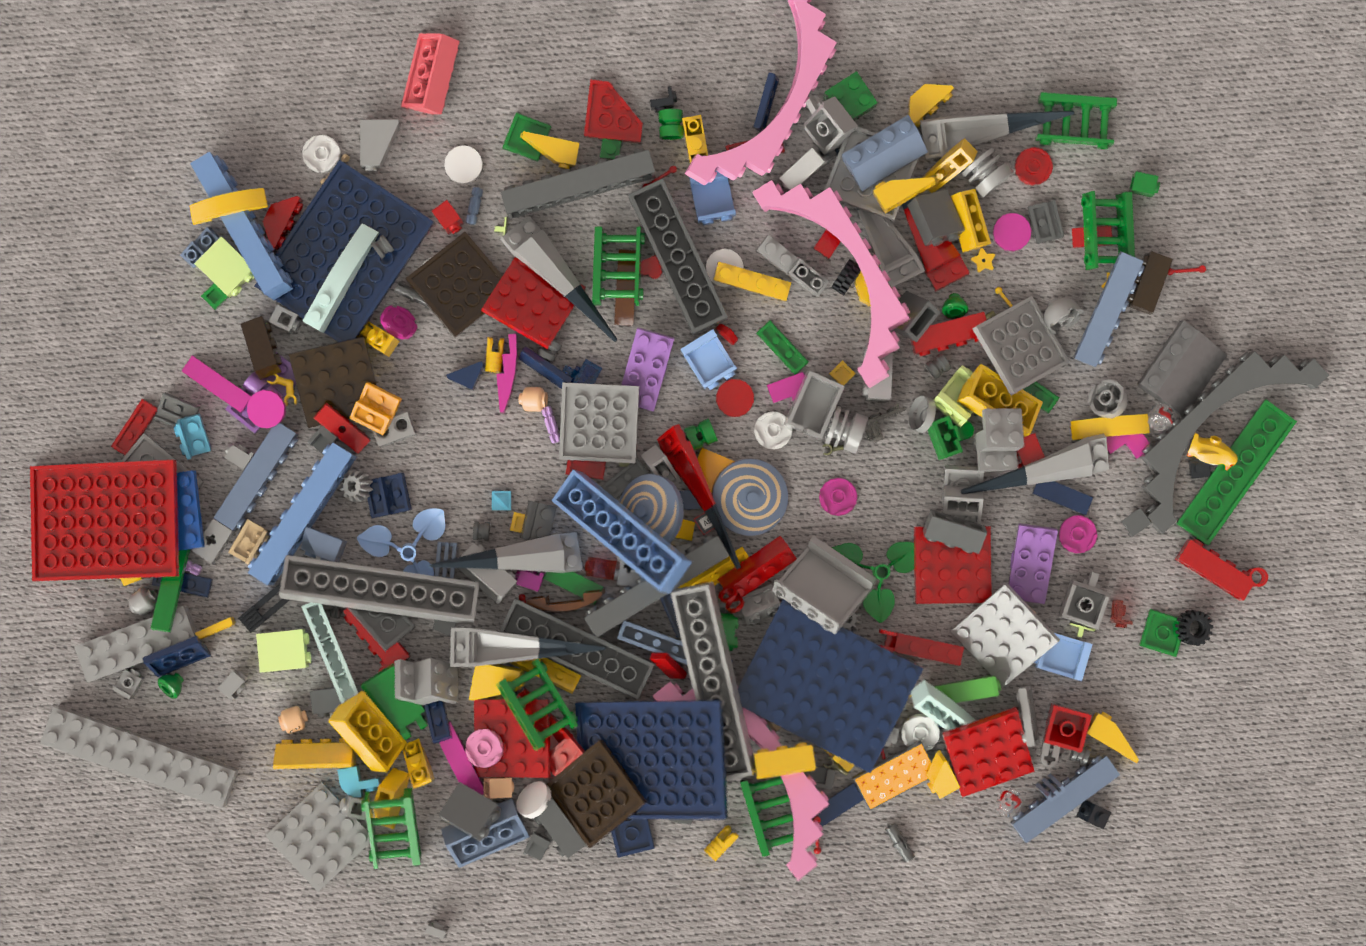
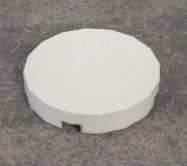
M327 135L311 137L306 141L302 152L304 163L309 169L318 173L331 171L340 160L341 155L339 145L333 138Z
M458 146L447 154L444 167L451 180L461 184H468L480 176L483 163L481 156L475 149L470 146Z
M717 250L708 258L706 271L713 284L729 287L730 285L713 281L717 262L744 268L740 256L732 250Z
M771 411L764 413L758 418L754 434L761 446L775 450L782 448L789 442L792 428L784 425L785 415Z
M915 714L904 721L901 728V737L907 747L921 740L925 750L928 751L939 740L940 730L938 724L927 715Z
M540 781L527 785L521 791L516 802V809L519 814L525 818H534L540 815L547 808L546 803L548 800L550 801L551 790L545 783Z

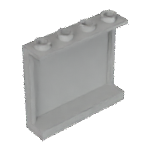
M813 536L805 551L779 580H775L772 591L779 598L789 602L795 609L805 613L811 620L821 624L827 631L836 634L873 590L877 578Z

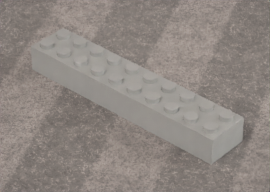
M286 555L279 593L282 599L473 625L480 582Z
M713 581L675 589L671 592L695 699L722 700L726 780L752 776L756 771L753 752Z
M61 706L52 708L40 744L221 808L227 806L239 772L237 768Z

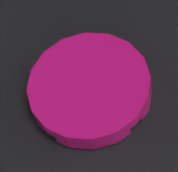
M1016 213L1003 215L993 227L994 241L1005 251L1014 252L1022 249L1031 238L1029 222L1025 217Z
M388 306L380 316L383 328L395 338L409 339L417 330V324L414 322L416 319L403 307Z
M262 390L250 397L247 403V413L249 419L256 426L271 428L282 422L286 414V405L278 393L273 390Z
M830 479L820 489V505L831 515H846L856 505V489L846 479Z
M1081 515L1067 518L1061 524L1058 532L1059 541L1062 546L1072 553H1084L1090 550L1097 540V531L1094 523L1089 518Z

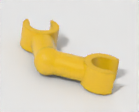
M275 374V381H267L271 385L279 384L286 386L284 402L287 406L290 397H293L294 404H297L298 400L294 396V382L292 379L279 377L278 374Z

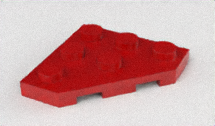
M590 79L584 137L641 144L643 123L609 81Z

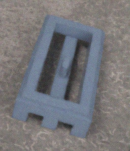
M438 542L436 562L441 561L442 546H445L444 560H448L449 547H453L452 559L456 558L457 543ZM435 568V576L440 577V568ZM443 568L442 577L454 579L455 568H451L450 577H447V568Z
M1050 773L1048 775L1050 779L1046 780L1043 778V784L1036 783L1035 785L1052 802L1067 790ZM1051 783H1054L1060 790L1057 791ZM1048 787L1054 795L1051 796L1045 788Z

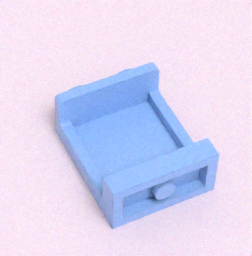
M714 329L680 349L704 390L706 388L712 390L719 385V380L723 378L728 380L736 375L734 371L737 370V367L719 341Z
M1054 633L1060 639L1059 642L1034 662L1036 663L1035 668L1082 681L1093 644Z

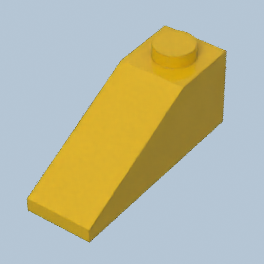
M525 131L521 133L520 137L551 162L558 164L559 168L570 169V167L576 166L579 143Z
M965 138L952 147L922 177H934L935 185L928 189L931 193L936 192L974 161L977 150Z
M930 177L890 180L887 183L883 181L875 186L873 195L886 214L933 187L935 179Z
M1103 711L1101 714L1095 713L1090 721L1087 734L1137 763L1139 759L1116 723L1111 721L1112 717Z

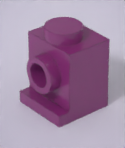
M517 570L515 575L516 584L539 592L545 573L540 572V575H536L537 571Z

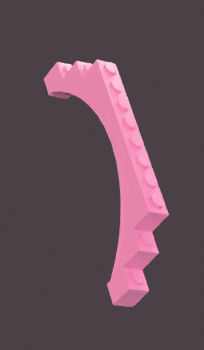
M788 0L797 32V64L791 89L775 118L761 133L734 149L708 156L697 154L685 172L687 176L706 185L708 182L712 183L717 172L731 180H735L743 175L746 169L744 166L761 176L772 170L775 164L772 162L775 155L778 157L783 149V146H781L782 142L791 135L792 130L790 128L793 123L796 124L799 120L801 107L805 108V102L809 99L810 91H814L819 83L817 81L819 74L823 75L828 66L825 64L828 58L831 59L836 52L834 47L837 42L819 32L825 24L823 19L826 14L808 4L811 0Z
M771 180L753 191L752 193L764 212L768 210L784 211L809 219L827 229L849 249L862 271L871 303L869 344L862 366L857 369L869 388L889 377L887 363L884 359L880 360L900 348L897 344L900 341L895 331H890L910 320L907 315L910 311L905 303L901 304L898 300L900 294L895 286L890 287L888 281L891 279L885 270L881 272L878 267L881 263L876 254L872 256L869 252L871 246L866 238L861 239L859 233L862 231L856 222L852 224L849 219L852 215L847 206L843 208L840 204L842 198L837 190L833 192L829 187L813 197L808 187L804 189L802 184H799L784 194L779 183L775 185Z
M671 681L652 696L654 701H696L693 689L682 696V689L677 684L673 685ZM742 707L750 739L761 749L768 748L769 751H775L776 747L782 746L778 742L779 736L774 730L770 731L766 727L768 723L763 717L757 716V714ZM803 772L780 776L790 799L794 826L793 849L790 862L786 866L798 881L817 866V858L811 851L807 852L806 849L823 836L821 832L823 828L817 821L813 822L811 819L829 805L827 802L829 798L823 791L819 792L815 787L817 784L810 775L807 777Z

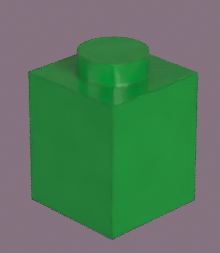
M1136 171L1132 175L1129 192L1151 198L1159 191L1160 182H1157L1158 176Z

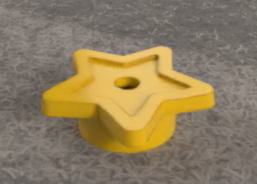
M980 248L978 256L971 258V261L977 265L978 273L984 269H994L992 260L995 254H987L983 248Z

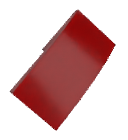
M1097 226V237H1112V226ZM1084 227L1072 228L1073 248L1084 247ZM1098 244V247H1102V246H1112V245Z

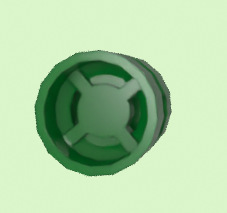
M664 109L658 111L659 123L662 124L659 127L660 139L678 140L684 138V127L680 124L683 122V110Z
M709 418L700 421L698 426L693 424L684 428L687 439L691 442L694 451L702 448L704 443L710 445L718 441ZM701 432L702 438L697 439L696 434Z

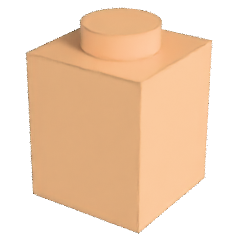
M483 778L484 797L489 799L512 797L514 792L512 778Z

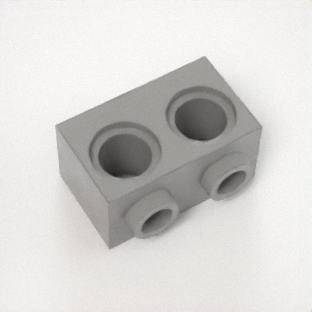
M403 410L396 412L388 427L389 434L382 437L379 433L373 431L380 448L417 435L410 414L408 412L404 413ZM400 420H406L407 427L404 430L398 429V422Z

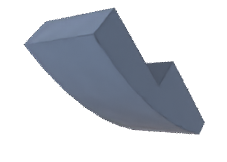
M206 227L199 237L186 247L180 256L193 268H196L197 266L194 263L220 237L210 227Z

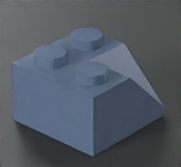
M306 527L301 549L305 550V555L313 558L318 556L321 557L320 560L339 563L347 541L314 528Z

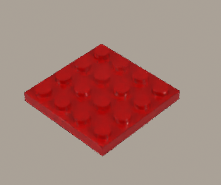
M515 257L483 305L481 311L548 349L575 305ZM580 284L585 291L586 286Z
M985 526L987 535L979 554L975 552L967 553L962 548L956 546L951 548L939 541L931 542L924 537L923 527H914L915 604L983 603L992 595L991 526Z
M504 699L474 700V732L479 729L495 731L503 742L502 757L495 765L487 768L474 765L478 777H551L550 736L545 738V746L535 751ZM534 699L526 704L523 709L527 715H532L549 705L550 699ZM550 713L535 722L533 726L537 732H542L550 727Z
M1016 707L942 733L962 797L1035 772L1027 742H1023L1022 734L1024 732Z

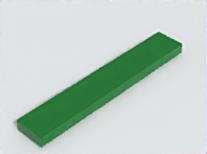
M190 549L179 551V576L162 577L151 623L152 630L171 632Z

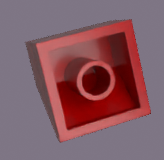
M1051 703L1046 720L1044 743L1082 753L1092 715Z

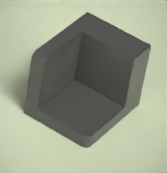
M322 425L309 439L308 443L322 454L328 444L336 443L339 438Z
M1141 508L1135 509L1131 512L1132 514L1122 520L1123 525L1129 532V537L1135 536L1152 524Z
M816 766V769L810 772V776L817 784L815 787L832 790L835 769Z
M534 831L523 854H528L541 860L551 841Z

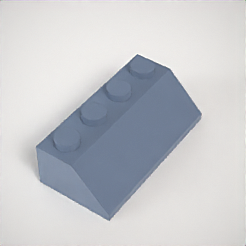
M909 115L843 153L842 160L863 192L925 155L928 151L918 129Z
M512 798L498 804L501 808V815L496 822H493L488 836L482 839L481 842L451 824L441 829L445 845L459 868L530 837Z

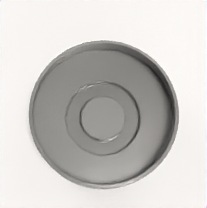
M921 395L912 403L908 421L913 431L923 433L932 425L936 405L931 397ZM918 408L916 419L914 420L913 413Z

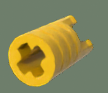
M487 337L486 372L502 373V354L505 338L499 339L498 352H492L493 338Z
M729 825L725 826L707 847L703 849L714 861H717L738 839L739 835L731 833L732 830Z

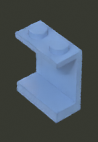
M717 172L712 183L708 182L706 185L689 177L698 223L709 225L713 224L714 220L721 219L724 222L732 220V216H736L728 177Z

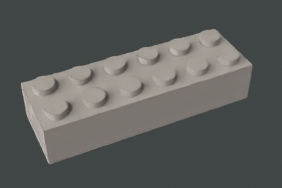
M188 606L176 608L171 632L152 630V617L74 646L87 683L144 663L142 657L196 636L195 632L197 630Z

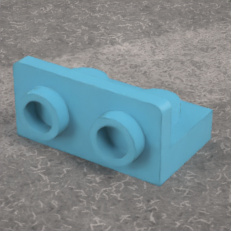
M200 413L177 419L174 431L176 437H180L182 443L180 444L182 455H186L187 460L191 459L194 455L211 451Z

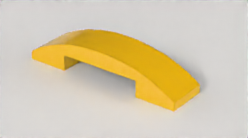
M256 188L218 195L194 203L189 207L193 225L213 221L212 218L245 210L254 211L266 208L268 204L265 189Z
M1148 414L1125 415L1113 419L1093 418L1070 421L1072 440H1081L1099 434H1105L1106 437L1150 433Z

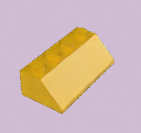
M983 364L976 368L963 385L957 400L958 403L981 417L983 409H1021L1023 437L1031 434L1043 403L1023 389L1010 395L999 374Z
M364 691L339 705L328 720L371 771L388 772L407 744V741L404 740Z
M322 738L320 742H312V739H301V743H293V739H283L281 743L276 744L273 769L352 767L356 765V752L343 738H339V742H332V738Z

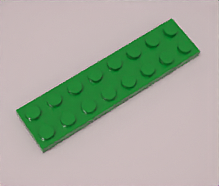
M1263 400L1230 446V449L1238 457L1237 463L1227 471L1224 464H1218L1175 524L1206 546H1209L1297 421L1268 400Z

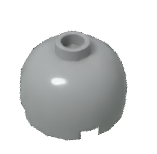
M1054 298L1048 303L1049 306L1045 310L1044 321L1052 334H1058L1057 330L1066 326L1065 330L1075 325L1081 319L1079 314L1084 312L1079 304L1071 298Z
M1112 379L1101 381V384L1095 385L1090 391L1088 403L1096 415L1102 418L1113 419L1120 416L1127 408L1128 395L1123 386Z

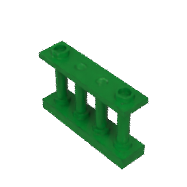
M1045 92L1039 94L1038 103L1043 104L1044 112L1052 111L1054 105H1062L1063 111H1071L1073 106L1081 107V137L1069 136L1070 115L1063 117L1061 136L1050 135L1051 121L1043 123V134H1038L1035 137V141H1040L1042 145H1051V142L1097 146V149L1103 150L1108 149L1114 144V140L1107 139L1109 112L1117 106V98ZM1092 108H1100L1101 111L1099 139L1088 138L1090 110Z
M1095 191L1082 194L1085 269L1099 268L1098 263L1115 264L1118 256H1098V244L1117 245L1118 255L1121 251L1135 257L1132 192L1118 194L1116 199H1095ZM1096 206L1116 207L1117 218H1096ZM1097 225L1117 226L1118 237H1097Z
M595 226L592 301L595 306H602V300H605V298H634L636 306H640V300H643L644 290L640 288L642 245H645V233H642L641 227H637L636 235H607V233H604L602 226ZM607 242L636 243V253H606L604 251V244H607ZM606 261H636L635 272H606V270H603V263H606ZM606 279H635V290H605V288H602V281H606Z
M539 659L532 662L533 669L515 680L507 682L506 679H503L496 684L535 751L545 746V738L563 727L569 725L573 729L578 726L576 715L567 708L546 673L548 671L543 661L540 662ZM539 675L544 685L521 699L515 696V688ZM549 691L554 702L532 715H527L523 709L525 705ZM559 708L564 718L542 732H537L533 726L535 722Z
M780 776L755 784L748 783L747 779L740 781L762 857L769 856V850H772V847L792 842L794 833L769 840V838L765 839L763 834L767 828L793 821L792 813L767 821H759L757 814L763 809L790 802L788 793L759 803L758 801L754 802L752 797L755 791L782 784L783 781Z
M405 788L404 795L400 796L399 799L371 801L370 792H365V798L361 800L362 812L365 811L371 846L369 861L373 862L374 869H378L379 859L407 856L412 858L413 866L420 865L421 847L412 788ZM401 806V808L405 809V813L400 816L373 818L372 809ZM399 823L407 825L405 832L377 835L375 832L376 825ZM406 840L410 844V847L407 849L378 851L377 842Z

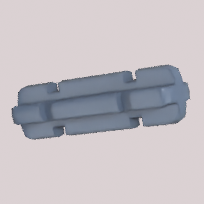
M472 188V197L468 207L469 215L466 217L467 224L475 225L477 222L476 215L479 212L480 197H482L483 193L481 188Z

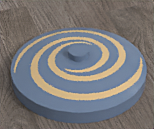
M742 459L729 464L719 473L712 488V496L724 526L732 532L741 535L755 536L771 530L784 516L788 504V490L782 475L772 465L757 459Z
M655 474L642 475L631 481L623 491L619 502L667 542L671 543L677 536L683 520V501L679 490L668 478Z

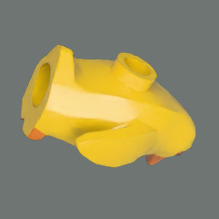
M1195 433L1187 452L1188 457L1194 456L1208 464H1224L1226 471L1234 466L1238 460L1234 451L1221 442L1222 439L1217 436L1202 438L1199 437V434Z

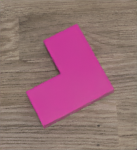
M803 372L767 385L773 403L790 397L794 401L804 378Z
M1144 434L1106 437L1109 454L1126 444L1136 459L1143 454V448L1150 444Z

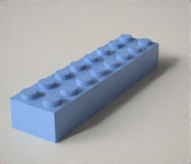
M208 152L190 163L209 198L239 191L235 187L238 185L236 180L226 171L229 169L227 164L218 155L215 156ZM245 210L221 216L223 223L263 293L272 300H275L292 290L293 287L290 283L293 281L290 275L281 268L284 265L281 259L272 252L274 248L270 241L266 240L263 236L265 234L264 229L254 220L256 218L255 213Z
M332 443L326 446L322 453L324 454L322 460H318L312 468L314 472L310 478L308 476L305 478L301 485L303 489L292 498V506L289 510L286 509L280 517L282 521L279 526L275 525L269 534L271 538L268 542H264L259 549L260 555L257 559L254 558L250 562L248 573L264 584L274 586L283 572L286 555H294L303 541L305 528L313 526L339 486L340 481L343 480V475L349 471L357 456L340 445Z
M573 469L551 500L660 592L670 594L692 563V561L583 472Z

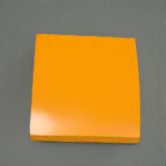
M367 382L360 399L355 403L350 419L384 435L397 412L402 398Z
M702 448L697 459L711 494L719 473L735 461Z

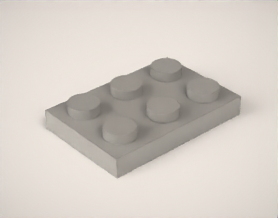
M1028 685L1018 689L1019 692L1016 693L1017 703L1021 704L1022 712H1019L1021 723H1024L1025 729L1023 731L1024 734H1022L1023 742H1027V747H1033L1040 743L1032 687Z

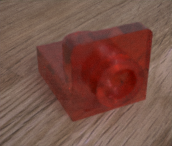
M588 557V561L585 563V575L614 580L617 561Z
M1112 600L1110 623H1115V627L1127 628V624L1133 625V621L1122 620V616H1125L1126 605H1123L1124 601Z

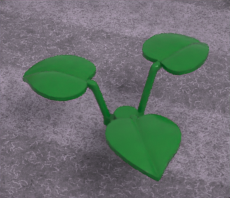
M898 542L891 545L886 552V556L891 562L888 565L880 564L875 567L860 564L863 559V552L856 544L844 543L831 547L859 567L873 571V576L879 580L877 590L873 589L864 599L863 607L877 622L882 623L885 621L894 608L895 597L890 589L881 590L883 580L890 576L892 565L899 573H909L914 569V543Z

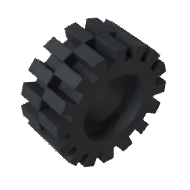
M849 259L831 288L844 296L861 271L859 265Z
M1186 610L1185 613L1180 614L1182 618H1177L1176 621H1179V624H1175V627L1179 630H1175V632L1180 634L1177 637L1183 643L1201 646L1200 644L1204 645L1206 643L1205 640H1210L1208 635L1213 634L1210 631L1213 625L1209 624L1212 622V619L1208 618V614L1196 610ZM1196 620L1199 628L1197 633L1192 635L1190 633V625Z

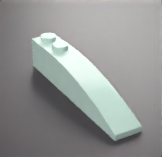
M361 224L323 283L303 319L304 323L322 333L325 332L370 251L371 243L376 240L379 232Z
M308 603L301 607L342 704L358 694V690L323 605Z
M925 680L911 692L915 708L948 731L976 721L963 708Z

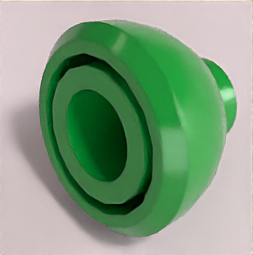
M958 293L950 294L942 306V314L953 319L961 318L969 311L966 301Z
M178 673L174 675L167 674L158 678L157 683L159 688L168 697L177 699L181 693L184 679Z

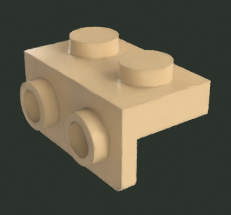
M247 519L228 553L249 564L250 561L259 555L257 549L260 544L262 545L267 541L269 537L267 535L268 530Z

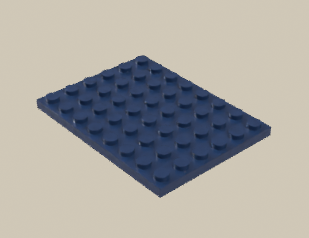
M339 160L283 242L282 247L275 254L284 265L281 268L290 275L293 281L290 283L293 289L275 300L304 319L338 258L361 224H364L379 232L375 242L380 239V236L384 235L394 248V251L388 252L382 259L375 249L371 247L324 332L337 342L358 338L435 222ZM256 283L254 287L262 291L259 284Z
M783 599L738 687V692L743 708L871 773L924 668L844 627H841L836 634L827 631L821 624L811 620L805 613L795 609L789 602Z
M722 700L575 703L576 717L578 719L576 722L578 724L576 727L577 742L586 752L597 741L602 739L647 801L645 805L628 819H728Z

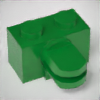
M950 416L933 421L928 429V433L938 460L963 452L960 442L970 438L974 433V427L969 421H966L961 427L957 424H952Z

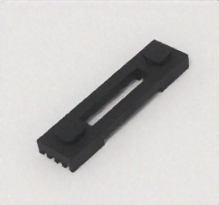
M281 583L238 618L250 633L290 601V599H281L264 615H261L258 609L280 592Z

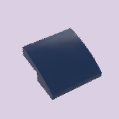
M404 473L371 479L373 482L370 484V487L373 490L369 491L370 497L367 498L371 519L412 510Z

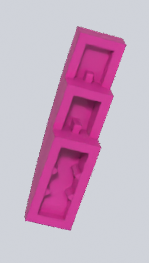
M508 334L510 354H502L504 373L496 374L500 413L506 412L516 377L518 358L517 334Z
M193 355L191 356L182 372L242 413L251 395Z
M450 721L452 739L439 742L458 782L483 795L484 786L475 771L474 765L468 760L465 747Z

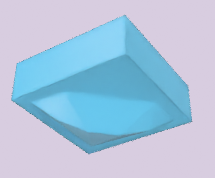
M492 491V510H511V491Z

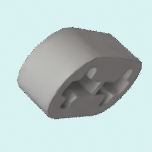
M1043 737L1040 761L1046 767H1054L1059 759L1060 747L1053 745L1050 748V744L1044 743ZM1049 750H1052L1051 757L1054 758V761H1050L1047 764L1044 756H1048Z

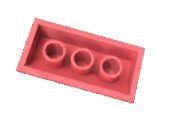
M444 34L418 35L401 107L429 114H442L456 54L458 53V40Z

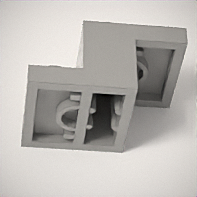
M983 409V430L976 433L978 472L1016 470V451L1024 447L1022 410Z
M945 465L942 513L981 524L984 500L983 491L961 494L960 491L983 482L984 472H978V467Z
M433 658L416 663L401 659L395 661L396 699L419 705H426L439 700L451 704L459 702L458 667H450V663Z

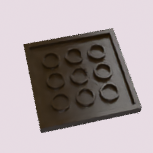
M463 232L406 277V281L453 337L456 338L485 314L481 309L502 278V274L470 236Z
M364 336L289 353L308 428L321 425L314 419V416L326 402L346 419H350L355 403L360 399L365 384L370 382L377 386Z
M602 739L597 741L546 784L551 790V796L589 849L647 803Z

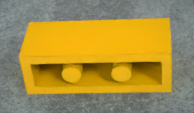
M976 189L962 191L950 196L965 229L959 235L962 251L968 252L991 244Z
M805 742L795 744L796 747L788 748L785 745L776 747L775 751H769L768 748L757 750V753L753 755L757 779L814 771L816 765L812 745H807Z

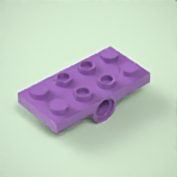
M638 327L622 385L640 386L639 407L654 412L675 338Z
M280 355L283 364L280 365L282 372L278 373V376L292 379L294 388L296 381L291 363ZM254 372L247 378L242 388L243 391L251 396L262 390H273L283 400L286 396V386L279 384L271 385L267 382L275 381V375L260 380ZM230 405L226 407L225 410L256 434L259 431L260 427L253 424L249 419L247 406L242 413Z
M1020 523L1018 525L1015 548L1011 557V571L1008 584L1026 602L1045 604L1058 533L1056 528Z

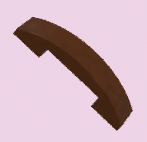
M619 249V253H636V250ZM618 261L617 272H635L636 261ZM617 279L616 290H635V279ZM634 298L615 299L614 325H634Z
M605 589L589 590L583 593L584 599L550 602L549 595L530 597L526 601L527 604L542 610L569 611L593 603L606 592Z

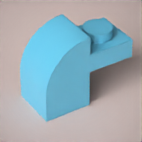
M359 765L337 770L341 788L352 797H363V789H366V792L375 791L381 784L380 777L361 780Z

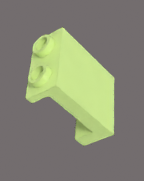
M222 236L194 263L229 297L232 295L234 297L242 291L241 286L255 278L244 258Z
M961 365L934 398L936 408L946 416H950L951 420L959 427L973 413V411L957 402L963 385L973 374L969 368Z
M305 629L256 634L260 672L309 667L308 663H311V653L307 652V644L310 643L309 633H305Z

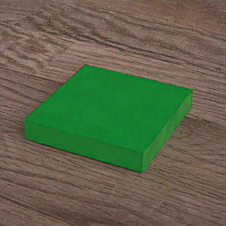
M516 112L502 148L538 162L541 153L523 140L520 135L525 131L548 136L552 126Z
M1150 609L1139 646L1177 657L1182 641L1177 637L1180 634L1175 632V630H1179L1175 627V624H1179V621H1176L1178 617Z

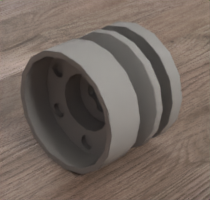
M993 147L976 156L974 161L962 172L964 177L970 173L974 174L968 180L969 183L977 179L980 181L975 189L982 198L990 194L1014 172L1006 162L999 166L996 165V162L1001 157L1000 155L995 156L993 159L990 158L996 151Z
M837 405L825 431L824 443L829 445L832 437H834L833 447H837L842 440L844 441L843 450L856 454L868 416L856 412L853 418L849 419V409H846L844 415L840 416L842 407Z

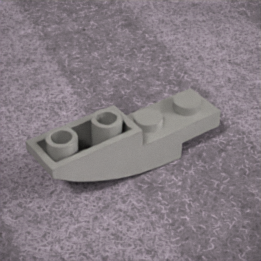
M769 235L764 238L756 249L772 265L817 297L830 282Z

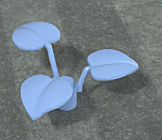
M430 508L418 513L413 520V528L420 533L412 544L406 543L402 548L390 542L392 534L383 525L369 527L358 535L357 540L366 552L375 557L386 556L389 553V546L395 548L400 552L404 560L413 563L406 566L403 572L434 576V569L430 567L431 564L428 561L421 560L416 563L414 560L416 556L415 546L422 535L425 539L431 541L437 540L443 535L445 530L444 511L438 508Z

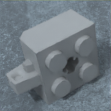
M815 95L805 102L812 115L804 123V129L824 155L837 149L858 127L835 96L822 102Z
M1091 571L1088 580L1083 579L1082 583L1070 580L1058 617L1092 629H1099L1110 597V593L1099 589L1100 585L1097 584L1100 574ZM1086 600L1088 607L1082 609L1083 606L1080 604Z

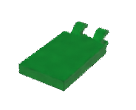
M391 664L360 684L366 695L395 729L399 730L404 740L412 737L407 727L412 722L416 721L421 730L428 726L427 721L421 714L425 711L423 705L395 698L394 664Z

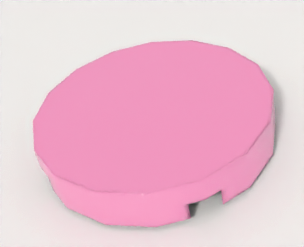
M479 729L473 732L466 741L465 752L468 760L473 765L481 768L495 765L503 754V742L500 736L495 731L489 729Z

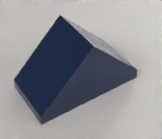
M480 361L446 374L449 380L474 391L485 366Z

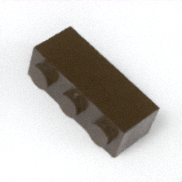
M1153 251L1143 256L1142 265L1145 266L1141 276L1137 275L1134 283H1137L1135 291L1129 294L1128 297L1130 308L1149 315L1154 313L1173 261L1172 258Z
M260 316L241 323L252 365L259 379L261 380L282 372L280 367L283 364L279 353L276 354L275 349L278 346L275 338H271L270 333L273 330L269 321L266 322Z

